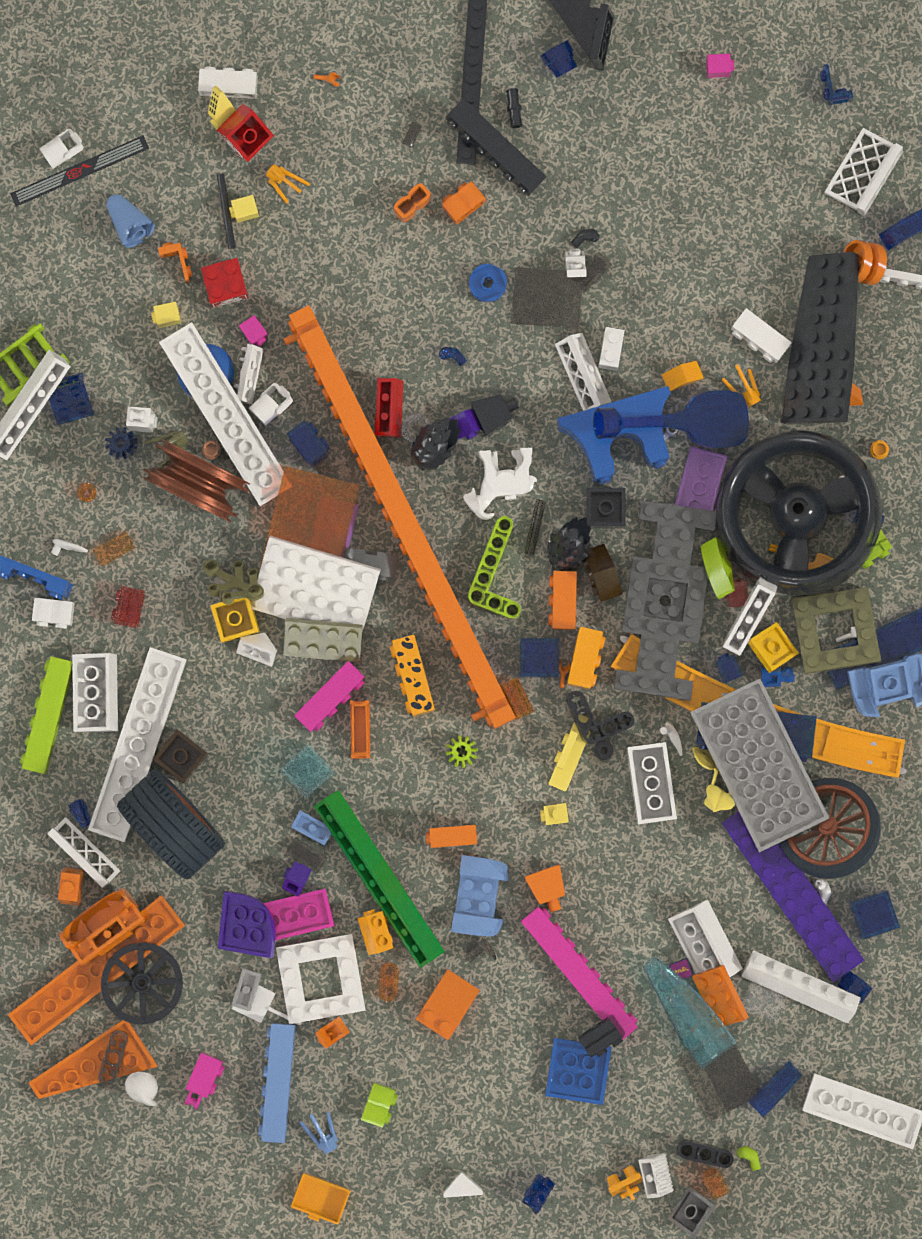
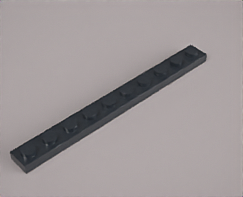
M468 0L461 100L465 99L479 113L487 0ZM458 131L456 164L475 165V146L470 142L464 141L461 133Z

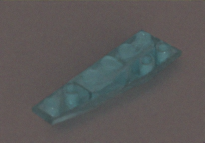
M655 956L643 966L678 1037L702 1069L737 1043L703 998L670 967Z

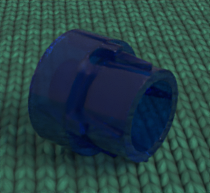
M568 40L540 55L545 67L548 66L556 78L577 67L572 53L574 50Z

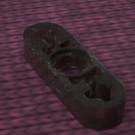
M117 1030L111 1034L98 1079L105 1086L111 1085L116 1081L129 1040L128 1034L123 1030ZM122 1034V1038L125 1039L124 1042H120L118 1047L122 1048V1051L111 1049V1045L116 1046L117 1040L114 1037ZM115 1052L118 1054L119 1060L117 1063L109 1062V1053ZM105 1064L110 1067H116V1070L111 1069L110 1076H113V1078L107 1082L105 1077L102 1076V1074L107 1073L109 1068L105 1067Z

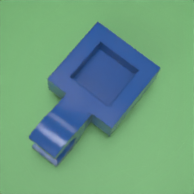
M778 667L771 673L766 668H761V681L764 687L781 686V682H794L795 674H793V667H786L782 671L781 667Z

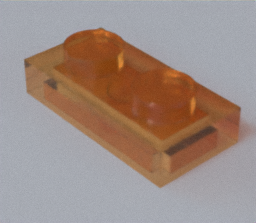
M518 677L500 685L516 720L535 712Z

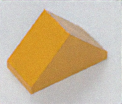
M697 361L681 364L661 375L665 385L669 386L670 392L704 379Z

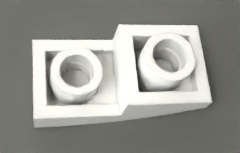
M580 249L565 251L567 277H586L584 251Z

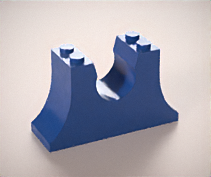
M669 386L557 419L558 431L570 436L583 451L594 483L599 482V485L607 484L613 478L614 460L610 454V446L620 438L633 439L640 445L642 457L648 467L653 466L654 469L665 466L670 456L662 431V411L670 395Z

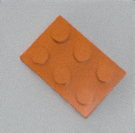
M724 965L696 973L692 976L716 1029L744 1021L749 1017Z

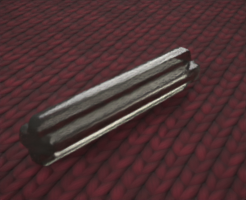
M537 499L535 502L524 551L527 555H534L546 505L544 500Z

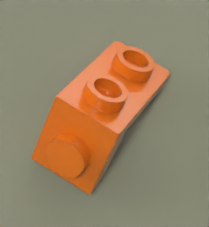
M167 242L162 244V247L158 248L161 259L179 255L185 281L190 283L189 277L193 275L190 265L186 266L185 259L188 258L186 247L182 248L181 243L173 244V242Z

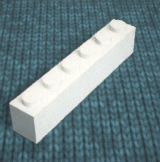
M48 350L0 421V457L8 460L71 367L65 358L55 352Z
M754 950L746 961L741 976L845 1023H849L855 1015L860 1001V997Z

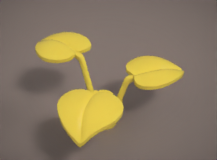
M703 747L692 748L697 762L708 770H714L712 783L706 788L707 797L704 800V804L713 812L732 809L735 803L730 793H726L723 789L715 786L719 770L709 750Z

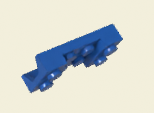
M0 555L1 578L8 580L9 577L15 578L16 574L26 579H29L31 576L34 577L33 581L46 586L45 589L49 591L48 595L62 600L63 597L68 599L73 584L69 583V581Z

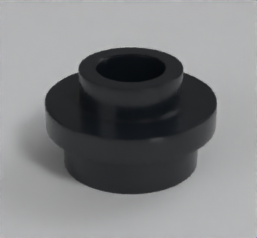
M600 741L596 744L594 753L598 759L607 760L613 755V746L607 741ZM601 747L607 748L606 754L600 752Z

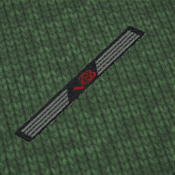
M144 135L14 191L10 195L15 206H20L148 150L149 146Z

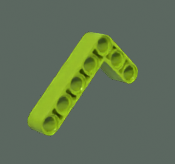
M502 516L496 521L469 590L468 600L474 606L513 620L518 618L521 613L520 605L515 601L488 591L513 528L511 518ZM507 521L510 527L508 530H502L499 527V523ZM496 538L501 539L503 545L500 548H495L492 545V541ZM488 556H493L496 559V563L493 566H488L485 563V559ZM479 575H488L489 581L485 584L478 581ZM473 592H480L482 599L478 602L471 599ZM494 598L500 602V606L495 609L489 606V601ZM513 605L518 609L516 615H509L507 608Z

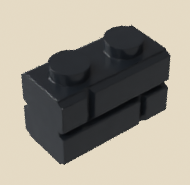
M610 1015L582 1033L578 1040L591 1058L595 1055L600 1057L607 1052V1047L610 1045L615 1047L623 1041L622 1038L625 1035V1031L614 1015Z

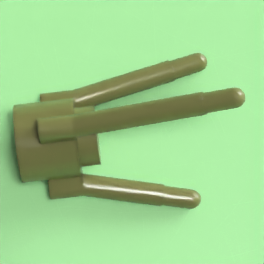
M182 430L144 442L149 444L169 438L168 442L184 450L186 449L185 445L189 444ZM167 457L157 467H164L170 459Z

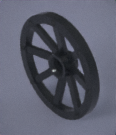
M148 942L132 943L117 950L105 964L101 976V991L106 1005L118 1018L133 1024H150L167 1016L177 1005L183 988L182 972L176 959L163 947ZM137 950L138 973L136 974L119 958L131 951ZM143 950L154 951L162 955L144 973ZM166 961L171 964L175 978H150ZM114 964L118 965L133 978L126 981L108 982L109 974ZM140 979L145 980V984L142 986L138 984ZM176 984L170 1002L168 1003L151 985ZM133 986L124 999L116 1006L110 997L108 988ZM137 992H139L140 1017L121 1011ZM145 992H148L165 1008L156 1014L146 1016Z

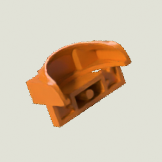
M121 888L86 909L59 933V937L65 947L71 950L79 964L83 966L97 955L103 956L133 934L132 930L146 919L137 908L138 905L129 891Z

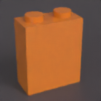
M476 825L429 828V832L426 833V843L430 844L431 848L477 844Z

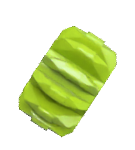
M459 735L458 743L452 738L451 741L454 746L447 744L446 747L452 749V751H447L446 755L453 754V757L448 761L452 762L456 759L455 767L458 766L459 761H462V768H465L466 760L469 765H472L473 763L469 758L477 759V756L471 754V752H477L478 748L471 749L475 741L467 744L469 737L466 736L465 741L462 742V736ZM461 746H464L467 755L459 757V752L456 751L457 748L461 749Z

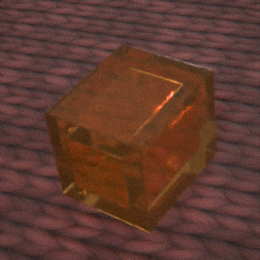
M710 1168L704 1172L705 1175L701 1178L712 1200L730 1192L719 1168L716 1170L715 1168Z

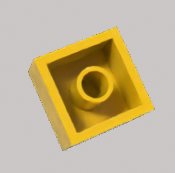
M240 598L234 599L231 604L220 602L210 605L222 643L260 632L251 600Z

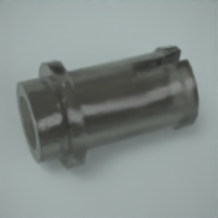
M415 122L408 124L409 129L402 141L403 144L412 148L419 132H422V126Z

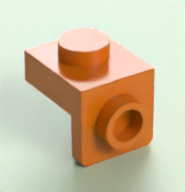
M339 1016L315 1032L319 1043L327 1049L349 1034L350 1031Z

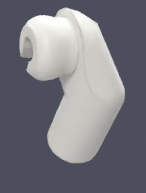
M817 879L815 887L823 902L827 904L832 893L826 880Z

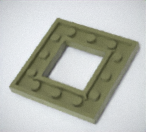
M868 587L791 600L804 674L881 663ZM852 610L858 645L820 651L814 616Z

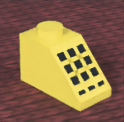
M215 85L212 88L208 114L212 118L210 123L217 130L236 110L223 91Z

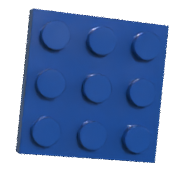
M554 1038L545 1096L603 1105L612 1047H607V1052L602 1056L597 1057L595 1055L591 1058L580 1041Z

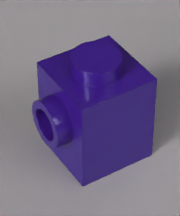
M473 409L462 411L449 419L458 420V429H460L458 439H473L477 436V432L483 430Z
M294 862L292 868L287 867L283 875L286 879L282 889L299 897L312 869L304 864Z

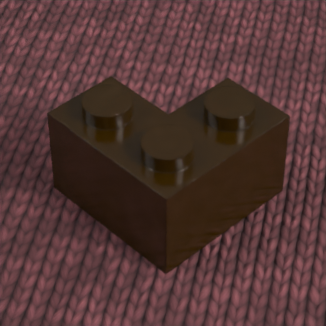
M605 544L587 549L585 552L588 556L583 559L582 563L585 571L589 569L587 574L590 582L593 581L594 583L591 585L594 596L598 595L602 602L622 595L617 572Z

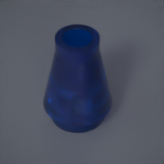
M81 798L70 803L68 811L80 824L81 828L89 826L91 820L86 802Z

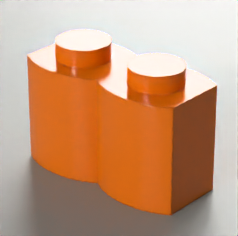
M472 181L468 184L464 182L458 187L457 193L454 195L449 194L442 200L444 202L442 204L443 210L456 225L486 202V198Z
M422 183L417 184L409 191L408 196H404L396 202L393 208L394 214L402 223L409 221L414 217L417 210L424 208L430 202V191Z

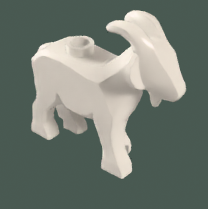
M520 448L519 450L511 451L512 457L517 462L515 470L499 471L497 451L491 452V450L478 452L479 458L483 461L484 478L480 495H476L475 489L472 488V491L465 494L463 499L471 511L480 519L489 520L494 516V513H484V510L494 498L505 497V500H516V496H523L532 490L534 482H537L536 477L529 475L532 448Z

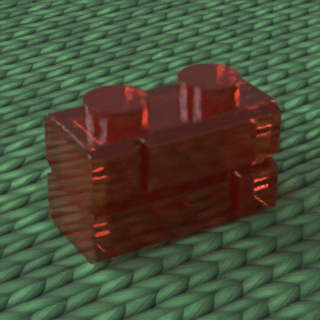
M121 586V590H117L115 601H118L117 609L113 608L111 620H114L115 625L138 629L146 593L144 590Z

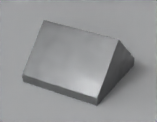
M688 1186L668 1217V1220L695 1239L716 1205L713 1201Z

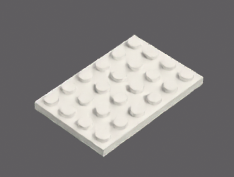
M270 536L257 580L258 584L264 589V596L259 600L252 601L251 604L254 610L283 619L292 618L363 625V633L381 569Z

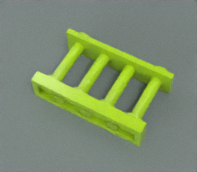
M41 323L39 325H32L27 330V334L0 353V363L4 360L20 381V386L14 390L9 387L0 375V388L5 393V397L2 400L9 408L29 380V377L23 374L10 355L20 349L29 363L36 369L40 363L25 345L34 337L46 353L48 350L55 352L41 334L45 330ZM64 354L60 355L63 358H65L68 364L70 363V361L66 358Z

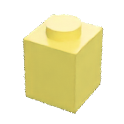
M253 195L231 201L232 207H229L231 217L236 218L237 223L259 217Z
M176 302L153 306L152 320L154 324L157 323L159 328L181 323Z

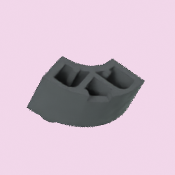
M345 548L344 558L381 569L378 580L387 581V578L396 577L398 555Z

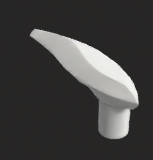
M60 539L52 540L55 545L51 553L58 556L61 548L88 552L87 549Z
M666 722V725L660 728V732L663 735L668 734L679 755L682 756L680 737L676 729Z

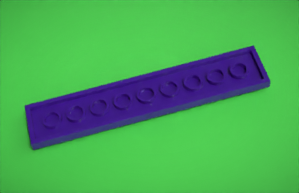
M739 811L721 823L832 982L865 961L805 874L786 857L780 843L758 852Z

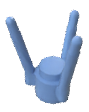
M327 1112L326 1116L331 1136L329 1134L324 1135L313 1114H310V1118L321 1138L318 1140L302 1121L299 1122L301 1127L324 1154L338 1147L336 1144L338 1138L335 1135L330 1113Z

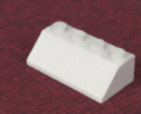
M117 654L72 655L73 731H118Z
M708 900L696 904L668 919L695 974L724 965L729 977L743 969Z

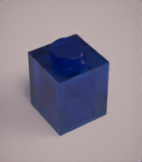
M726 653L718 657V662L715 665L724 684L743 676L734 654L729 656Z

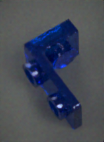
M824 64L820 71L821 82H825L826 89H823L824 99L828 100V105L851 102L853 99L852 90L847 91V89L843 88L833 93L829 65Z

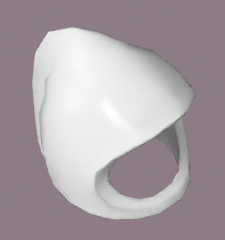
M145 1072L130 1074L125 1082V1089L129 1097L136 1102L144 1103L148 1106H156L157 1103L153 1100L158 1091L155 1077Z

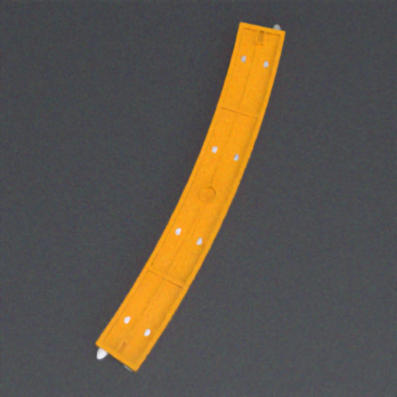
M633 634L629 638L620 636L624 646L610 667L615 670L636 672L640 639ZM677 661L674 678L693 681L691 700L663 698L692 712L737 689ZM773 704L797 754L855 770L899 778V774L907 772L906 769L901 767L905 744L904 739L844 727Z

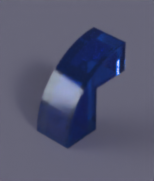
M922 209L905 217L879 234L888 251L896 248L907 239L922 233Z

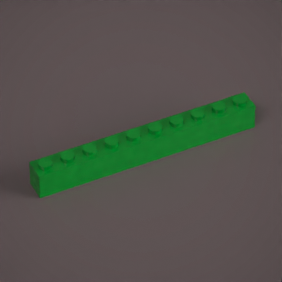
M340 791L334 792L313 806L419 968H422L445 952Z

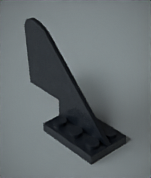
M549 0L596 70L604 71L614 21V14L609 5L601 3L600 8L590 7L591 0Z

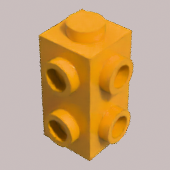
M372 909L363 912L364 916L357 919L368 955L392 949L393 939L388 931L387 919L383 911L375 912Z

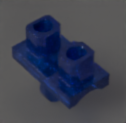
M541 1174L536 1175L530 1188L525 1191L522 1202L528 1205L533 1213H539L555 1183L548 1177L544 1178Z

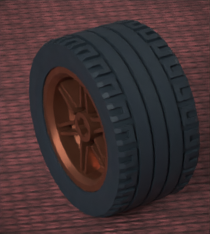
M154 769L146 775L147 777L139 781L125 797L118 801L117 808L137 834L170 868L182 878L190 879L224 847L225 841L190 800L161 772Z

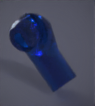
M443 347L439 352V357L442 360L454 358L460 367L467 362L466 358L457 348Z

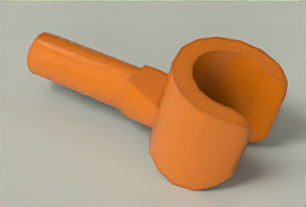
M331 72L326 76L314 74L313 77L314 79L328 81L334 87L340 85L335 79H341V77L335 72Z
M561 660L558 662L559 671L561 672L560 688H564L565 676L570 670L569 660L565 667L561 666Z

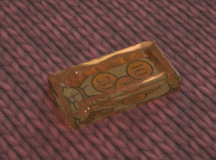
M125 531L93 549V552L103 567L135 549V546Z

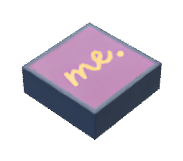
M687 958L668 964L675 983L693 976Z

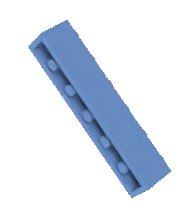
M272 1023L271 1027L267 1028V1038L270 1039V1046H266L265 1050L268 1066H264L263 1077L267 1078L266 1085L262 1086V1097H265V1103L260 1107V1116L263 1117V1124H259L258 1136H262L261 1141L285 1143L296 1024Z

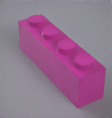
M348 661L294 716L310 732L313 730L317 732L324 725L322 721L327 716L331 718L338 711L336 707L340 703L344 705L351 698L349 694L354 689L358 691L365 684L363 681L365 677Z

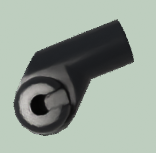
M583 229L574 237L571 243L578 248L584 240L598 241L600 235L595 229Z

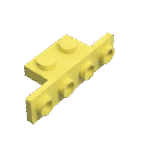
M579 714V721L586 723L588 717ZM575 722L570 733H565L561 743L564 744L562 752H557L554 762H557L549 781V785L563 791L567 790L586 745L580 736Z

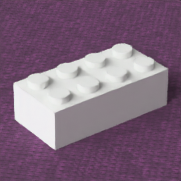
M666 742L627 747L637 824L677 819Z

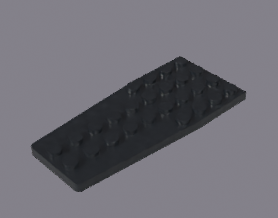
M857 253L811 255L808 258L787 370L781 421L783 424L848 422L855 359L859 255Z

